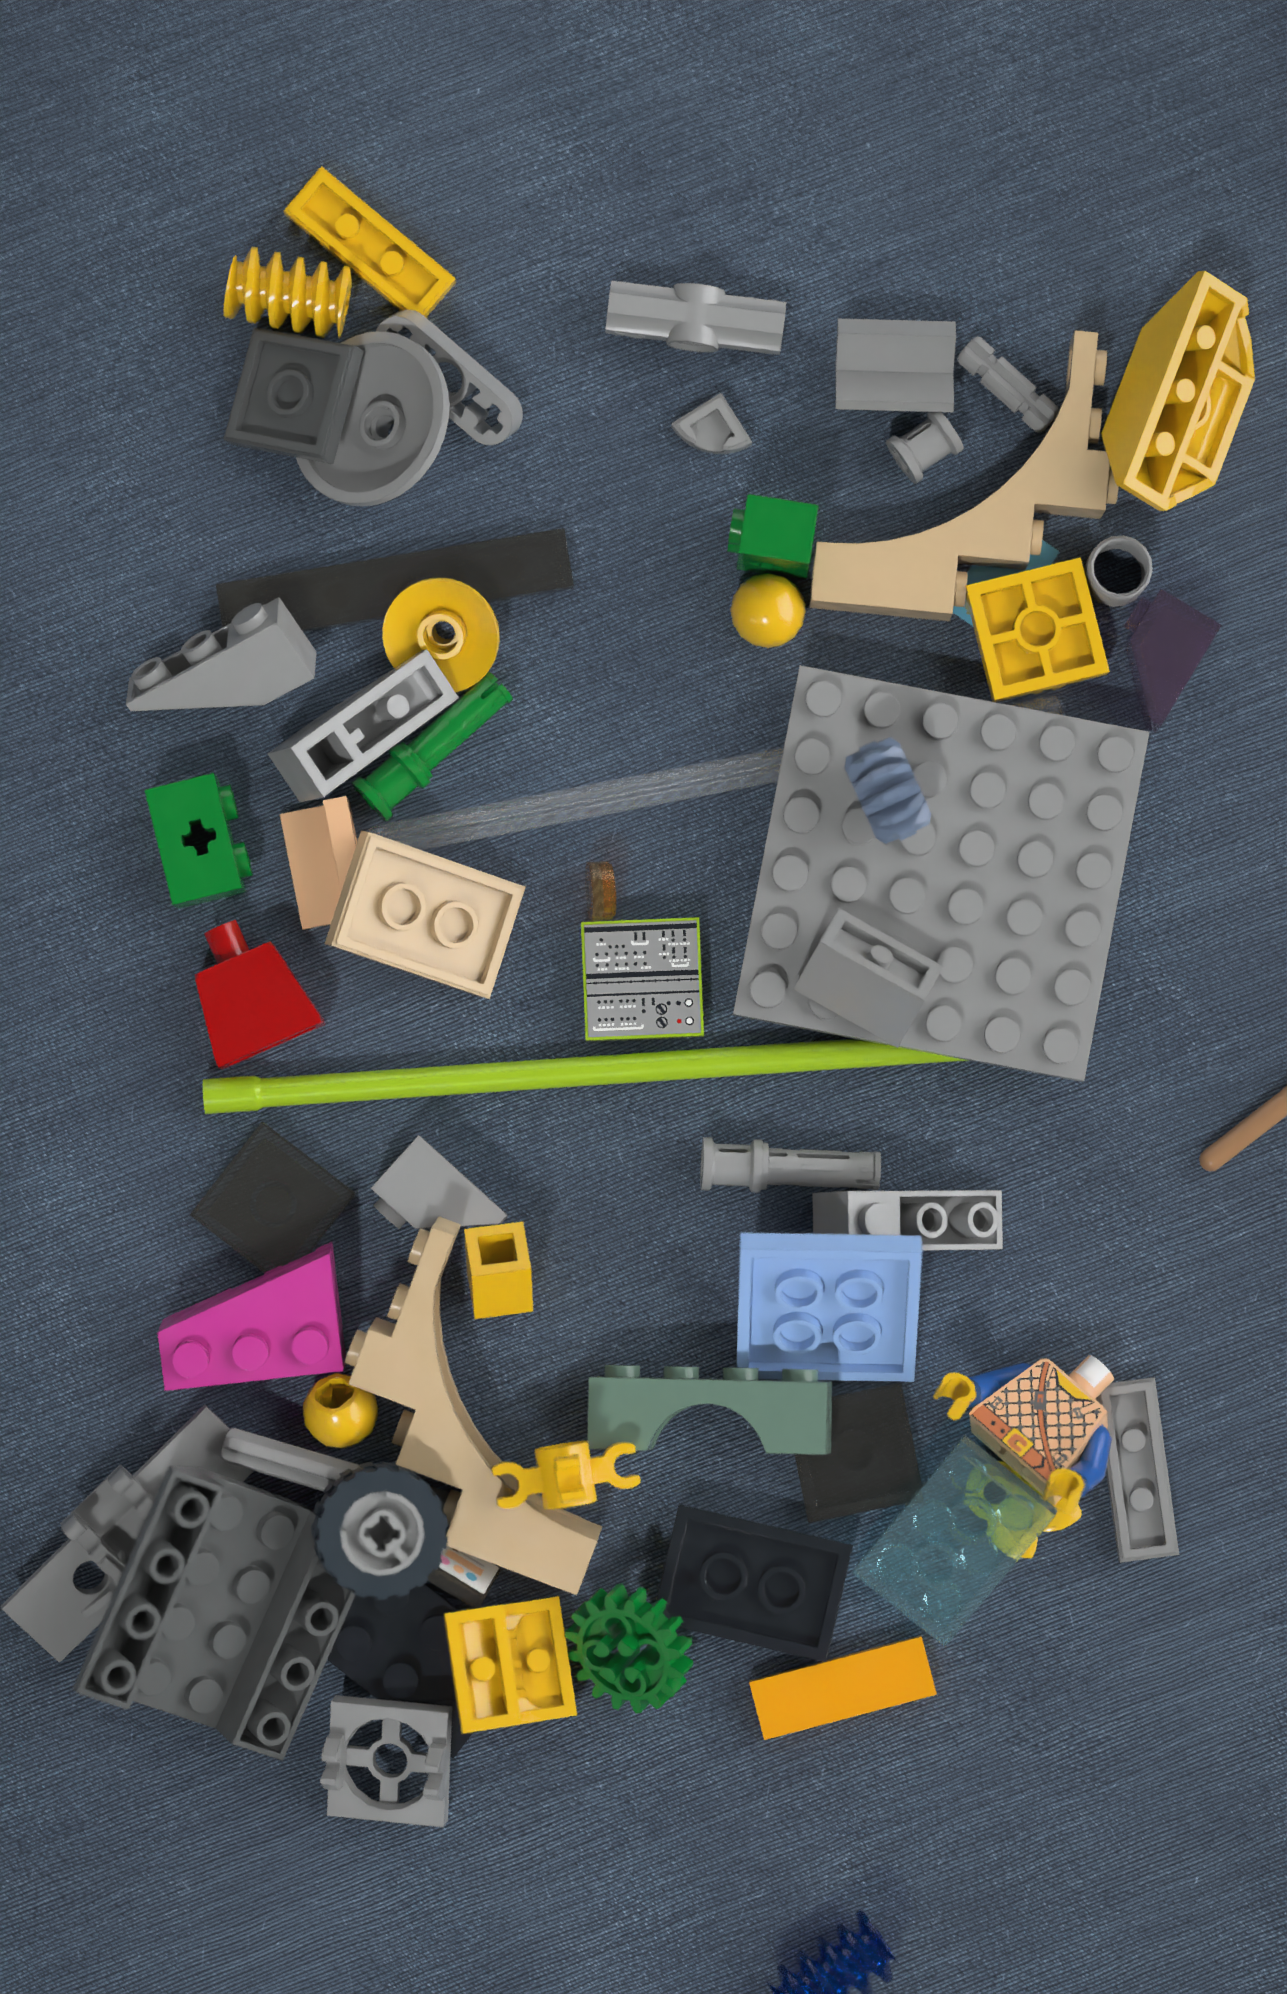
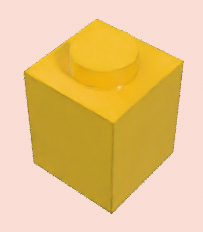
M523 1222L464 1229L466 1269L474 1319L533 1312L532 1272Z

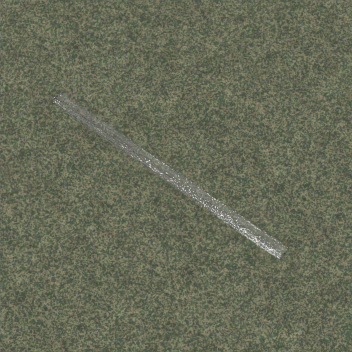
M1054 695L1006 704L1063 715L1061 702ZM784 747L375 825L369 829V832L419 850L774 783L778 781Z

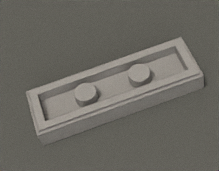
M1155 1377L1112 1382L1096 1400L1107 1411V1430L1112 1438L1106 1474L1118 1562L1179 1555Z

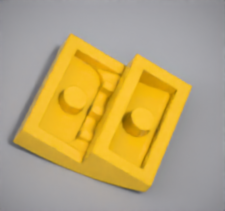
M559 1596L443 1614L461 1734L577 1715Z

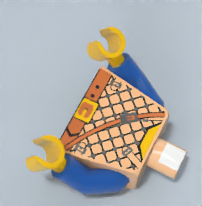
M1088 1355L1069 1376L1047 1358L1040 1359L1033 1365L1023 1362L971 1377L953 1372L947 1374L942 1379L933 1394L934 1399L944 1396L954 1400L947 1412L948 1417L952 1420H958L968 1407H974L969 1412L971 1433L1042 1494V1500H1049L1055 1505L1062 1497L1065 1498L1067 1501L1063 1513L1067 1515L1074 1514L1080 1498L1085 1496L1105 1477L1112 1438L1107 1430V1411L1096 1398L1109 1386L1114 1377L1108 1368L1092 1355Z

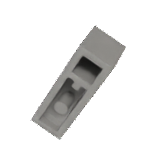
M425 649L314 719L267 754L299 802L322 798L459 697L429 651Z

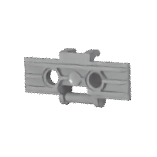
M204 1405L133 1476L120 1464L61 1522V1529L69 1539L0 1606L1 1609L60 1663L102 1622L169 1466L200 1467L243 1482L253 1472V1470L226 1463L221 1459L223 1441L230 1428ZM94 1561L105 1573L104 1579L94 1588H79L73 1583L75 1570L84 1562Z

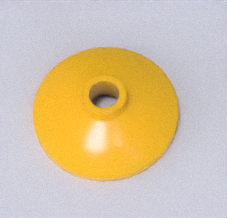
M429 578L408 586L393 600L383 622V645L393 668L399 666L420 651L427 649L455 692L465 690L479 682L492 667L499 650V626L491 606L475 589L454 579ZM441 621L450 623L454 628L455 636L451 639L440 637L435 629L436 623Z

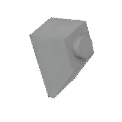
M419 1135L371 1187L380 1196L373 1206L398 1229L406 1221L416 1229L432 1228L439 1216L461 1224L460 1227L500 1225L508 1217L501 1208Z

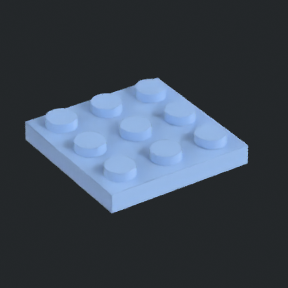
M740 1233L736 1368H759L758 1379L782 1380V1369H817L818 1380L914 1382L922 1236Z

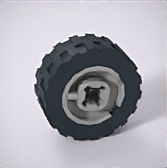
M372 1462L360 1464V1468L352 1471L347 1469L339 1474L341 1477L333 1484L330 1482L323 1490L325 1494L320 1502L317 1501L313 1511L315 1513L314 1523H311V1535L315 1543L313 1547L317 1557L330 1576L340 1586L347 1588L355 1595L364 1598L371 1596L375 1597L376 1600H388V1596L393 1595L402 1597L409 1594V1590L417 1585L421 1587L429 1580L427 1578L434 1569L437 1571L442 1560L440 1557L443 1549L447 1548L448 1537L446 1536V1527H448L447 1516L442 1510V1503L437 1494L414 1472L383 1462V1464H373Z

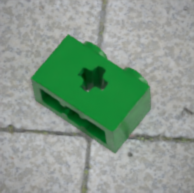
M748 494L745 510L733 508L727 552L738 554L737 569L806 580L819 505Z
M211 773L144 790L172 905L177 909L245 893L246 889L243 878L253 876L245 842L234 844L229 821L239 819L231 785L220 787L218 777ZM202 825L209 834H216V839L208 842L207 848L209 853L200 855L199 851L193 846H187V840L195 837L194 827Z

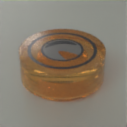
M608 861L587 862L585 868V887L590 921L612 920L616 914V887L612 864H609Z

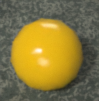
M771 573L755 575L743 582L733 595L730 609L733 625L740 636L752 645L765 648L782 646L793 639L803 626L806 613L804 598L797 586L784 576Z
M335 1373L319 1380L309 1389L304 1400L303 1416L305 1426L313 1437L325 1446L345 1449L363 1441L372 1432L378 1418L376 1396L373 1393L349 1385L352 1375Z

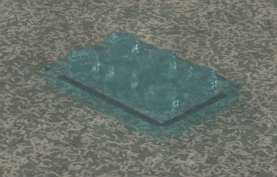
M963 1435L858 1561L852 1573L946 1647L1053 1520L1058 1509L1050 1502L1042 1500L1040 1494L967 1436Z

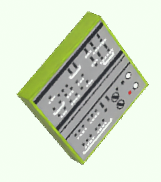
M699 917L581 922L586 1041L704 1037Z

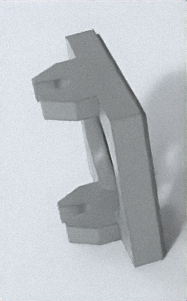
M335 1695L331 1701L330 1733L326 1737L321 1755V1761H326V1767L321 1776L320 1784L324 1789H328L327 1816L444 1828L448 1822L452 1706ZM382 1719V1737L376 1739L371 1747L348 1745L349 1740L358 1728L372 1720ZM402 1723L409 1725L422 1735L429 1747L428 1753L414 1751L410 1742L402 1737ZM383 1744L397 1745L406 1754V1769L398 1774L384 1772L376 1762V1749ZM346 1765L369 1768L372 1775L380 1780V1801L369 1798L356 1787ZM410 1772L428 1773V1779L422 1793L405 1803H399L400 1781L406 1779Z

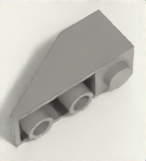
M280 597L263 606L260 603H254L238 612L231 623L213 633L210 630L199 632L188 639L180 651L163 660L159 657L149 659L138 666L129 678L126 706L130 711L266 705L315 678L316 650Z
M1002 1190L840 1191L812 1193L813 1234L922 1236V1251L1003 1249Z

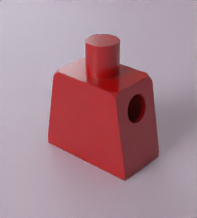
M237 920L224 923L204 933L217 965L205 969L194 976L218 1068L224 1070L326 1025L321 1014L271 941L249 950Z

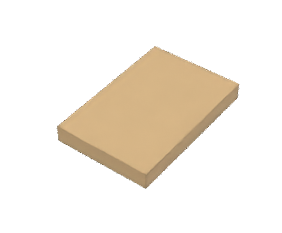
M361 831L325 944L455 989L490 999L525 886L377 834Z

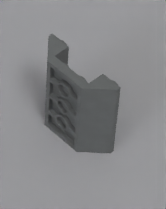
M169 1466L72 1689L78 1694L129 1710L132 1701L213 1727L233 1745L283 1761L355 1597L352 1591L340 1586L330 1576L316 1555L313 1547L315 1545L314 1538L311 1535V1523H314L315 1520L314 1509L200 1467Z

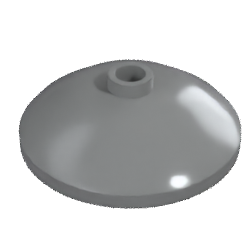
M384 331L359 334L342 342V344L356 346L364 352L333 465L296 458L302 473L315 489L325 496L346 505L373 506L390 501L406 492L422 478L434 462L447 430L449 394L444 375L438 363L418 343L405 336ZM394 423V427L391 433L388 435V430L390 426Z

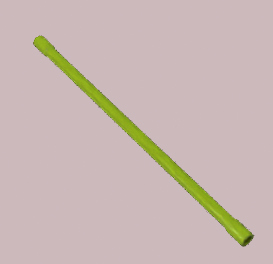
M841 1039L269 1078L257 1076L203 1079V1104L205 1114L257 1111L264 1107L969 1060L901 1047L897 1048L859 1039Z

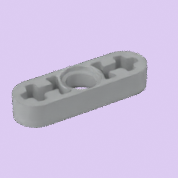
M402 310L380 323L376 331L399 334L398 332L406 327L412 333L410 340L418 343L427 351L432 348L436 352L433 358L438 364L447 362L459 370L462 378L461 388L455 393L448 392L449 418L475 441L484 445H496L519 429L523 419V410L518 398L424 315L414 310ZM477 387L480 393L472 398L474 402L468 406L463 405L462 400L470 396ZM494 404L501 412L497 418L499 423L491 427L486 423L485 419L488 417L487 408Z

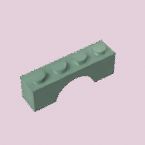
M605 1365L604 1376L589 1377L588 1446L589 1449H607L617 1442H630L635 1445V1450L654 1449L662 1430L678 1413L697 1404H715L729 1408L744 1417L757 1432L766 1453L826 1455L831 1453L832 1381H818L817 1369H782V1380H758L759 1368L723 1367V1379L699 1378V1367L664 1366L663 1378L640 1377L639 1365Z

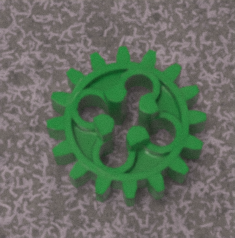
M617 1584L609 1593L602 1588L597 1590L572 1614L571 1618L574 1620V1623L565 1631V1637L576 1644L568 1651V1658L582 1664L583 1668L575 1676L578 1681L591 1679L595 1683L592 1690L594 1698L597 1699L606 1692L612 1696L613 1709L619 1710L628 1700L635 1713H641L649 1704L657 1710L670 1697L673 1698L687 1680L684 1675L693 1666L694 1661L683 1655V1653L692 1645V1640L689 1637L677 1635L676 1629L683 1620L680 1616L668 1619L663 1614L667 1603L663 1598L654 1605L646 1602V1589L639 1587L631 1597H628L623 1584ZM643 1644H648L642 1651H640V1646H642ZM617 1646L618 1651L616 1653L611 1654L613 1649Z

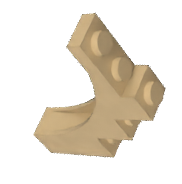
M1074 331L1070 340L1063 404L1043 441L1017 473L999 490L976 507L947 523L921 533L888 541L869 543L817 542L814 554L809 608L950 621L953 615V606L964 607L966 598L965 586L967 585L968 572L957 571V564L1025 570L1029 563L1030 555L1040 556L1044 521L1033 520L1034 513L1101 519L1106 510V504H1116L1119 486L1115 483L1107 452L1088 450V443L1098 444L1102 409L1091 408L1093 385H1104L1107 364V350H1097L1098 333Z
M439 1216L430 1232L419 1229L412 1246L408 1262L417 1265L416 1272L410 1287L399 1284L387 1317L397 1320V1323L393 1324L376 1317L367 1333L357 1329L345 1360L346 1364L355 1367L349 1385L415 1409V1413L404 1409L396 1428L392 1443L402 1447L396 1465L463 1490L461 1493L451 1489L443 1508L449 1526L446 1534L448 1537V1547L577 1595L602 1526L585 1520L562 1508L545 1510L542 1496L538 1493L528 1495L521 1505L507 1509L497 1506L496 1498L512 1495L517 1489L518 1482L512 1474L492 1475L491 1467L502 1462V1460L492 1451L475 1427L461 1401L450 1372L442 1335L440 1291L441 1278L461 1224Z

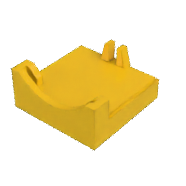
M1081 557L965 586V608L967 615H971L992 702L1031 693L1040 694L1048 689L1056 690L1067 684L1104 676L1110 672Z

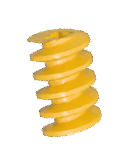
M251 247L243 262L237 261L236 254L233 257L225 291L224 316L233 319L244 304L246 319L249 323L256 324L267 309L269 324L272 328H280L288 314H290L292 328L296 333L301 334L304 332L311 319H313L315 333L318 337L325 338L334 324H336L338 337L340 338L345 325L351 295L352 279L350 267L344 266L336 280L332 281L329 280L327 262L321 261L314 274L308 276L306 275L304 257L298 256L291 269L284 271L281 252L275 251L265 267L260 266L258 248Z

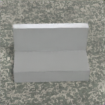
M838 318L835 359V409L954 412L953 371L956 322Z
M839 908L795 985L794 990L898 1048L943 966Z

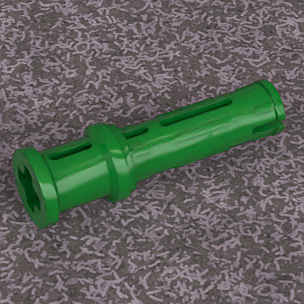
M488 671L484 678L408 745L403 742L399 745H394L389 749L390 757L365 779L357 777L351 783L363 800L382 820L387 822L393 816L392 809L416 787L424 789L430 784V779L433 777L430 771L504 705L509 704L513 700V697L504 685L496 683L498 679L491 672Z

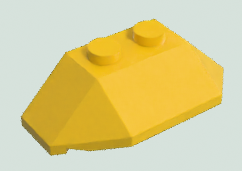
M1198 271L1142 327L1101 433L1116 485L1158 511H1167L1176 506L1177 503L1187 500L1215 485L1255 381L1252 342L1245 316L1249 315L1248 299L1206 271Z

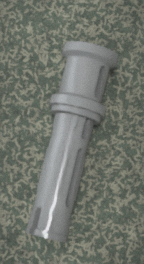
M703 1137L700 1189L704 1191H710L713 1185L749 1186L750 1191L753 1193H760L761 1190H766L767 1185L850 1187L879 1190L880 1152L790 1150L769 1148L768 1143H764L762 1139H753L750 1145L716 1144L712 1137Z

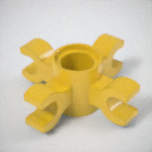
M588 1441L554 1444L534 1449L537 1463L535 1467L522 1468L519 1464L511 1461L499 1462L491 1467L493 1476L512 1474L517 1479L518 1486L512 1495L496 1498L497 1506L507 1509L521 1505L528 1495L537 1493L542 1494L545 1510L584 1505L597 1501L595 1484L609 1482L621 1489L632 1488L641 1483L638 1474L620 1476L614 1470V1462L618 1456L636 1452L635 1445L630 1442L614 1443L605 1450L603 1455L590 1457Z

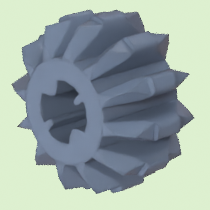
M891 737L877 743L873 741L859 747V751L846 757L844 768L876 839L884 844L897 839L901 841L917 834V830L929 825L931 812L899 742Z

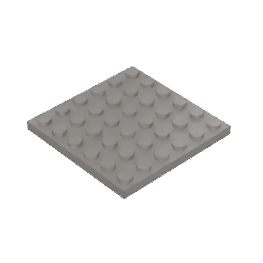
M800 665L733 1016L893 1046L794 990L817 945L840 908L943 966L899 1047L1084 1082L1149 732ZM891 737L900 743L929 807L931 817L929 825L917 830V834L901 841L897 839L884 844L876 839L844 767L846 757L859 751V747L873 741L877 743Z

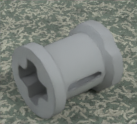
M928 412L927 419L900 438L893 435L886 440L893 458L904 474L915 484L923 479V472L948 454L957 455L964 449L960 437L942 412Z

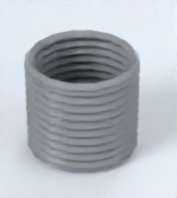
M1124 535L1111 536L1101 541L1089 555L1084 567L1090 595L1099 603L1111 607L1125 606L1135 601L1149 584L1153 572L1152 559L1146 547L1136 539ZM1109 549H1121L1129 552L1137 559L1141 567L1142 579L1138 588L1129 593L1122 594L1107 591L1099 584L1094 575L1096 557Z

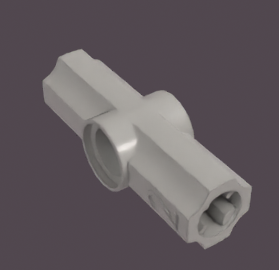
M611 281L605 333L638 339L666 341V344L670 347L692 352H716L719 348L780 355L787 302L725 295L726 292L723 289L695 283H679L673 285V288Z

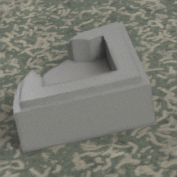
M722 393L671 423L672 429L683 441L707 453L730 454L752 446L751 439Z

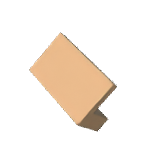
M347 796L323 800V806L280 814L302 930L331 925L358 842L350 801Z

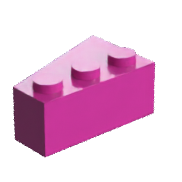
M333 1242L315 1249L314 1252L284 1266L280 1265L266 1271L264 1275L238 1287L229 1288L164 1318L158 1330V1340L165 1391L344 1371L346 1351Z

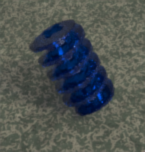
M859 1909L855 1912L859 1931L854 1933L842 1923L837 1924L835 1928L839 1944L836 1947L820 1936L815 1939L820 1958L815 1960L802 1950L796 1952L800 1969L798 1973L795 1974L780 1963L776 1966L780 1985L775 1987L768 1981L766 1982L773 1994H851V1987H854L862 1994H873L870 1974L873 1973L884 1982L889 1983L893 1980L889 1961L893 1959L899 1965L900 1963L869 1916Z

